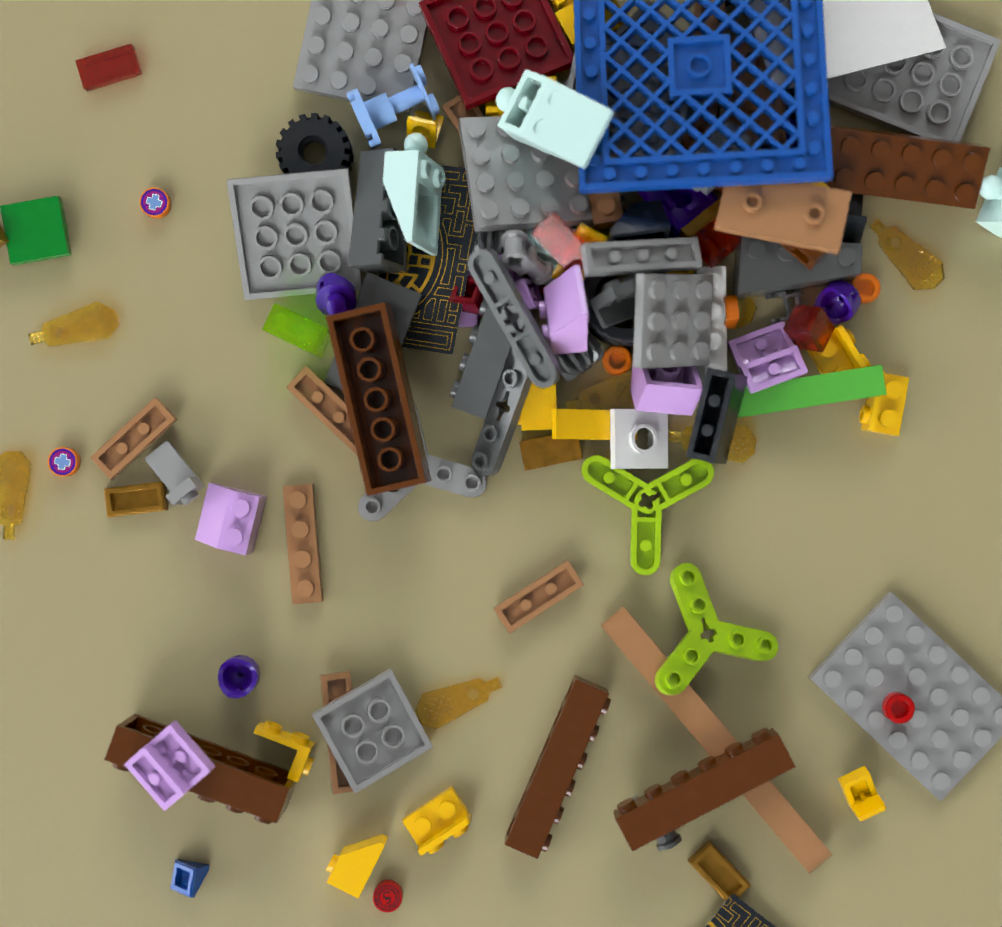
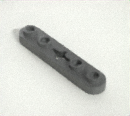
M481 248L473 251L468 259L469 271L530 380L539 388H547L556 384L561 377L560 364L499 255L491 248ZM518 312L520 318H518L517 322L511 323L509 318L512 316V313Z
M512 346L472 455V467L481 476H493L501 469L532 384ZM504 402H507V405L510 406L509 412L503 407Z

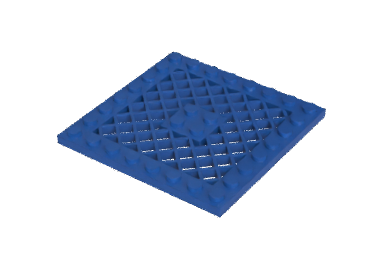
M574 0L576 92L607 108V93L617 102L610 108L615 112L610 124L618 130L609 140L607 127L587 168L584 169L578 166L579 194L831 181L833 178L823 0H789L790 11L781 4L784 0H761L768 6L761 14L750 6L755 0H728L736 7L730 16L719 9L726 0H715L713 3L710 0H686L682 5L676 0H657L651 7L643 0H628L620 9L611 0ZM695 2L706 9L698 18L688 11ZM664 4H667L675 11L667 20L657 13ZM634 6L644 13L636 22L627 15ZM604 7L613 14L606 24ZM773 11L785 19L777 28L766 20ZM742 13L753 21L746 30L735 22ZM711 15L722 23L715 31H712L704 24ZM681 17L691 24L683 34L673 26ZM650 19L660 26L653 35H650L642 28ZM619 21L629 28L622 37L611 30ZM789 25L791 27V39L782 33ZM759 26L769 34L763 43L751 35ZM728 28L738 36L731 45L730 34H723ZM697 30L703 34L701 36H692ZM666 32L672 36L667 38V48L658 41ZM635 34L645 41L637 51L628 44V41ZM605 36L614 43L607 52ZM775 40L786 48L779 57L768 49ZM743 42H746L755 50L747 59L736 51ZM651 47L662 55L654 64L643 57ZM621 49L631 57L623 66L612 59ZM791 54L793 69L784 62ZM760 55L771 63L764 72L752 64ZM731 59L740 65L733 74L731 71ZM667 61L668 77L659 70ZM636 63L646 70L638 80L628 72ZM606 65L616 72L608 81ZM776 69L788 77L781 86L769 78ZM745 71L757 79L749 88L738 80ZM652 76L663 84L655 93H652L644 86ZM621 78L632 86L624 95L613 88ZM793 82L794 98L786 92ZM762 84L773 93L765 102L754 94ZM732 87L741 94L734 104L727 99L732 97ZM668 90L669 101H676L671 107L660 99ZM637 92L648 99L640 109L629 101ZM778 98L790 107L782 116L770 107ZM697 99H708L702 106L695 101ZM746 100L758 108L750 118L739 109ZM715 102L727 110L719 119L707 111ZM684 104H687L695 111L687 121L676 113ZM653 105L664 113L656 123L645 115ZM622 107L633 115L624 125L614 117ZM794 112L796 128L787 121ZM763 114L775 122L767 132L755 123ZM732 115L743 124L735 134L724 125ZM700 117L711 125L704 135L692 127ZM669 119L680 127L672 137L661 129ZM638 121L649 128L641 138H638L630 131ZM780 127L791 136L784 145H781L772 137ZM748 129L760 138L752 147L740 139ZM717 131L728 139L720 149L709 141ZM685 133L697 141L688 151L677 142ZM655 134L665 142L657 153L646 144ZM623 136L634 144L626 154L615 146ZM797 141V148H791ZM765 143L772 148V150H759V149H760ZM733 145H735L738 149L741 150L735 152H727ZM702 146L710 152L695 154ZM672 148L679 155L665 154ZM639 150H641L643 153L647 155L643 157H633ZM609 152H611L616 158H609Z

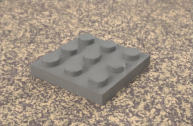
M636 274L634 368L709 365L713 275Z
M390 668L311 713L355 794L433 748Z

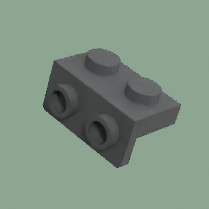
M636 274L623 279V283L616 279L602 286L604 292L589 301L602 328L635 317Z

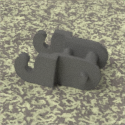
M795 289L792 294L786 295L785 291L765 295L766 300L778 297L784 300L786 314L784 317L771 319V324L788 321L793 315H799V318L804 317L803 313L808 312L807 309H803L800 297L804 294V291L798 292V289ZM794 297L797 311L790 312L788 298Z

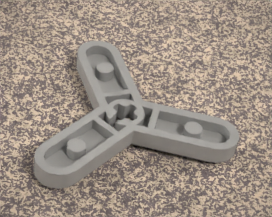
M414 401L432 481L423 484L466 497L474 498L481 495L487 485L485 476L478 475L472 467L428 455L418 409ZM417 485L367 496L365 493L358 503V511L361 517L372 522L382 519Z

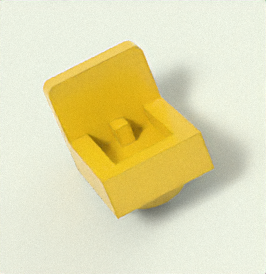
M865 766L838 778L846 801L859 821H864L886 810L885 803L878 795L870 772Z

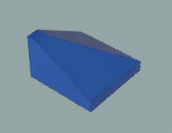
M176 859L170 889L190 898L195 897L209 871L210 865Z

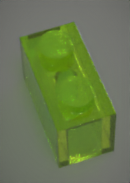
M274 303L262 328L263 331L319 358H322L331 339L327 327L277 303Z

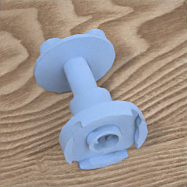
M412 63L409 64L416 85L391 97H387L384 92L363 102L357 88L346 93L366 139L373 138L368 141L371 149L382 145L376 130L398 121L396 114L424 102L432 120H436L435 115L439 113L440 109L433 93L427 95L424 86L427 85V79L420 64L415 67Z

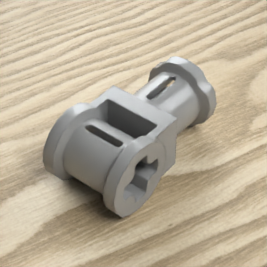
M521 230L505 232L501 237V245L504 248L501 260L506 269L514 271L519 276L527 274L531 282L538 286L548 282L553 274L554 267L550 262L542 260L536 255V246L528 240L526 233Z

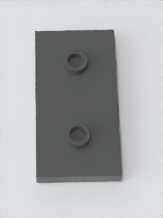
M367 272L354 309L383 302L392 305L402 349L423 295ZM334 356L324 383L342 390Z

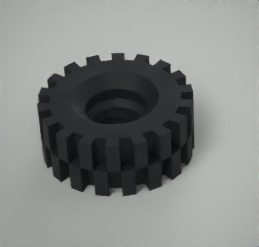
M311 113L309 118L302 114L299 115L300 120L295 123L293 119L288 122L290 126L288 130L282 128L280 132L282 139H277L276 142L278 148L276 159L279 161L280 164L278 165L284 174L349 168L350 174L352 170L350 164L354 162L353 148L345 130L342 129L336 120L333 122L327 115L321 118L318 113ZM319 142L325 147L326 156L322 162L310 164L304 159L303 152L309 143Z

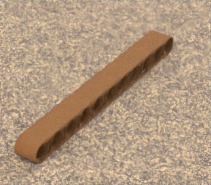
M624 607L620 608L601 624V627L710 756L715 758L725 753L724 749L737 742L689 684L681 693L676 695H665L658 690L655 684V675L667 658ZM771 781L743 794L809 874L832 856V853Z

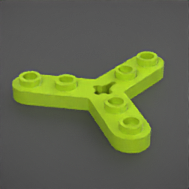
M594 455L588 457L583 462L581 474L588 483L631 509L630 565L634 571L641 575H651L656 572L660 565L662 510L711 483L714 478V469L709 462L692 459L653 481L645 483L624 469H611V461L602 456ZM660 492V496L651 502L652 507L650 509L646 506H639L638 502L642 500L641 494L645 493L647 496H651Z
M682 563L673 568L670 573V584L688 633L655 675V684L661 693L665 695L681 693L713 652L758 662L768 661L776 656L778 642L772 633L718 621L702 575L695 565ZM703 626L706 630L712 631L713 635L709 637L710 642L707 639H702L700 636L704 632Z

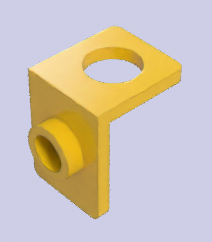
M416 110L414 116H408L406 137L411 133H420L427 139L428 147L435 149L444 122V116L436 114V120L433 121L429 112Z

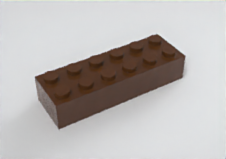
M830 124L833 178L831 181H824L829 188L849 191L854 194L975 209L990 152L989 147L978 143Z
M383 302L326 316L367 496L432 481L392 305Z
M137 714L132 715L116 726L104 760L113 763L112 766L118 770L129 771L124 764L161 733L167 725ZM187 733L216 766L188 791L198 794L197 797L202 801L209 803L217 801L225 804L226 808L232 812L252 814L261 823L271 824L273 822L277 824L288 807L296 785L295 781L287 779L289 770Z

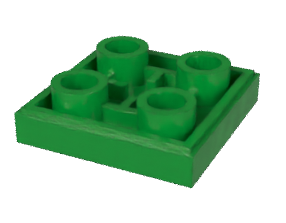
M60 196L0 206L4 232L9 241L6 244L11 265L15 266L72 255L62 198Z

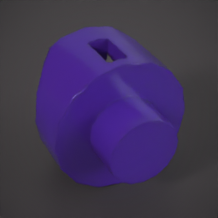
M336 273L325 274L317 282V308L326 316L354 310L356 305L355 286Z
M839 280L833 281L819 293L815 300L814 311L817 317L825 324L843 323L856 314L861 305V297L858 290L850 283Z
M233 656L221 664L218 670L219 686L223 694L229 698L238 699L245 697L256 688L260 681L259 666L248 656Z

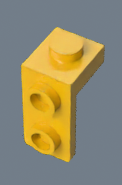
M272 721L260 722L255 727L254 734L297 750L287 779L298 783L303 774L308 776L315 760L310 757L315 742L310 741V737L304 733L294 731L292 734L281 730L282 726Z

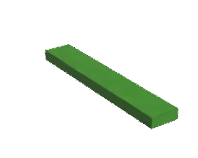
M882 365L790 379L753 394L745 386L738 418L887 395Z

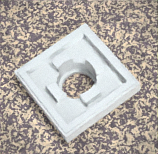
M610 409L611 469L668 468V414L636 411L635 409ZM640 428H646L649 432L647 433V445L649 447L645 450L640 449L635 443V434Z

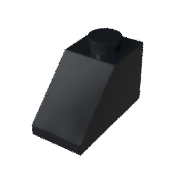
M653 200L631 203L611 229L608 242L668 239L671 225L661 201Z

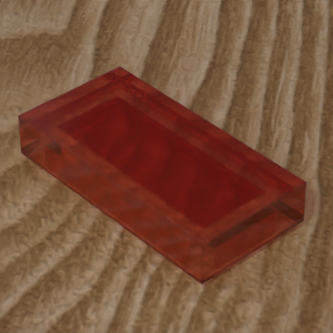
M132 43L75 60L83 88L86 91L143 75L135 47Z
M553 211L531 231V235L566 271L573 265H580L582 270L583 263L580 247L584 242Z

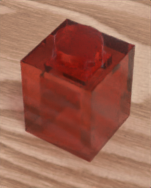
M796 304L783 329L799 349L823 353L835 327L822 307Z

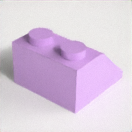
M573 265L544 288V301H538L540 319H546V325H542V333L554 355L587 352L588 310L580 265Z
M632 364L630 391L636 411L693 415L703 389L696 366L634 368Z
M209 482L195 540L225 551L242 555L252 554L267 496Z

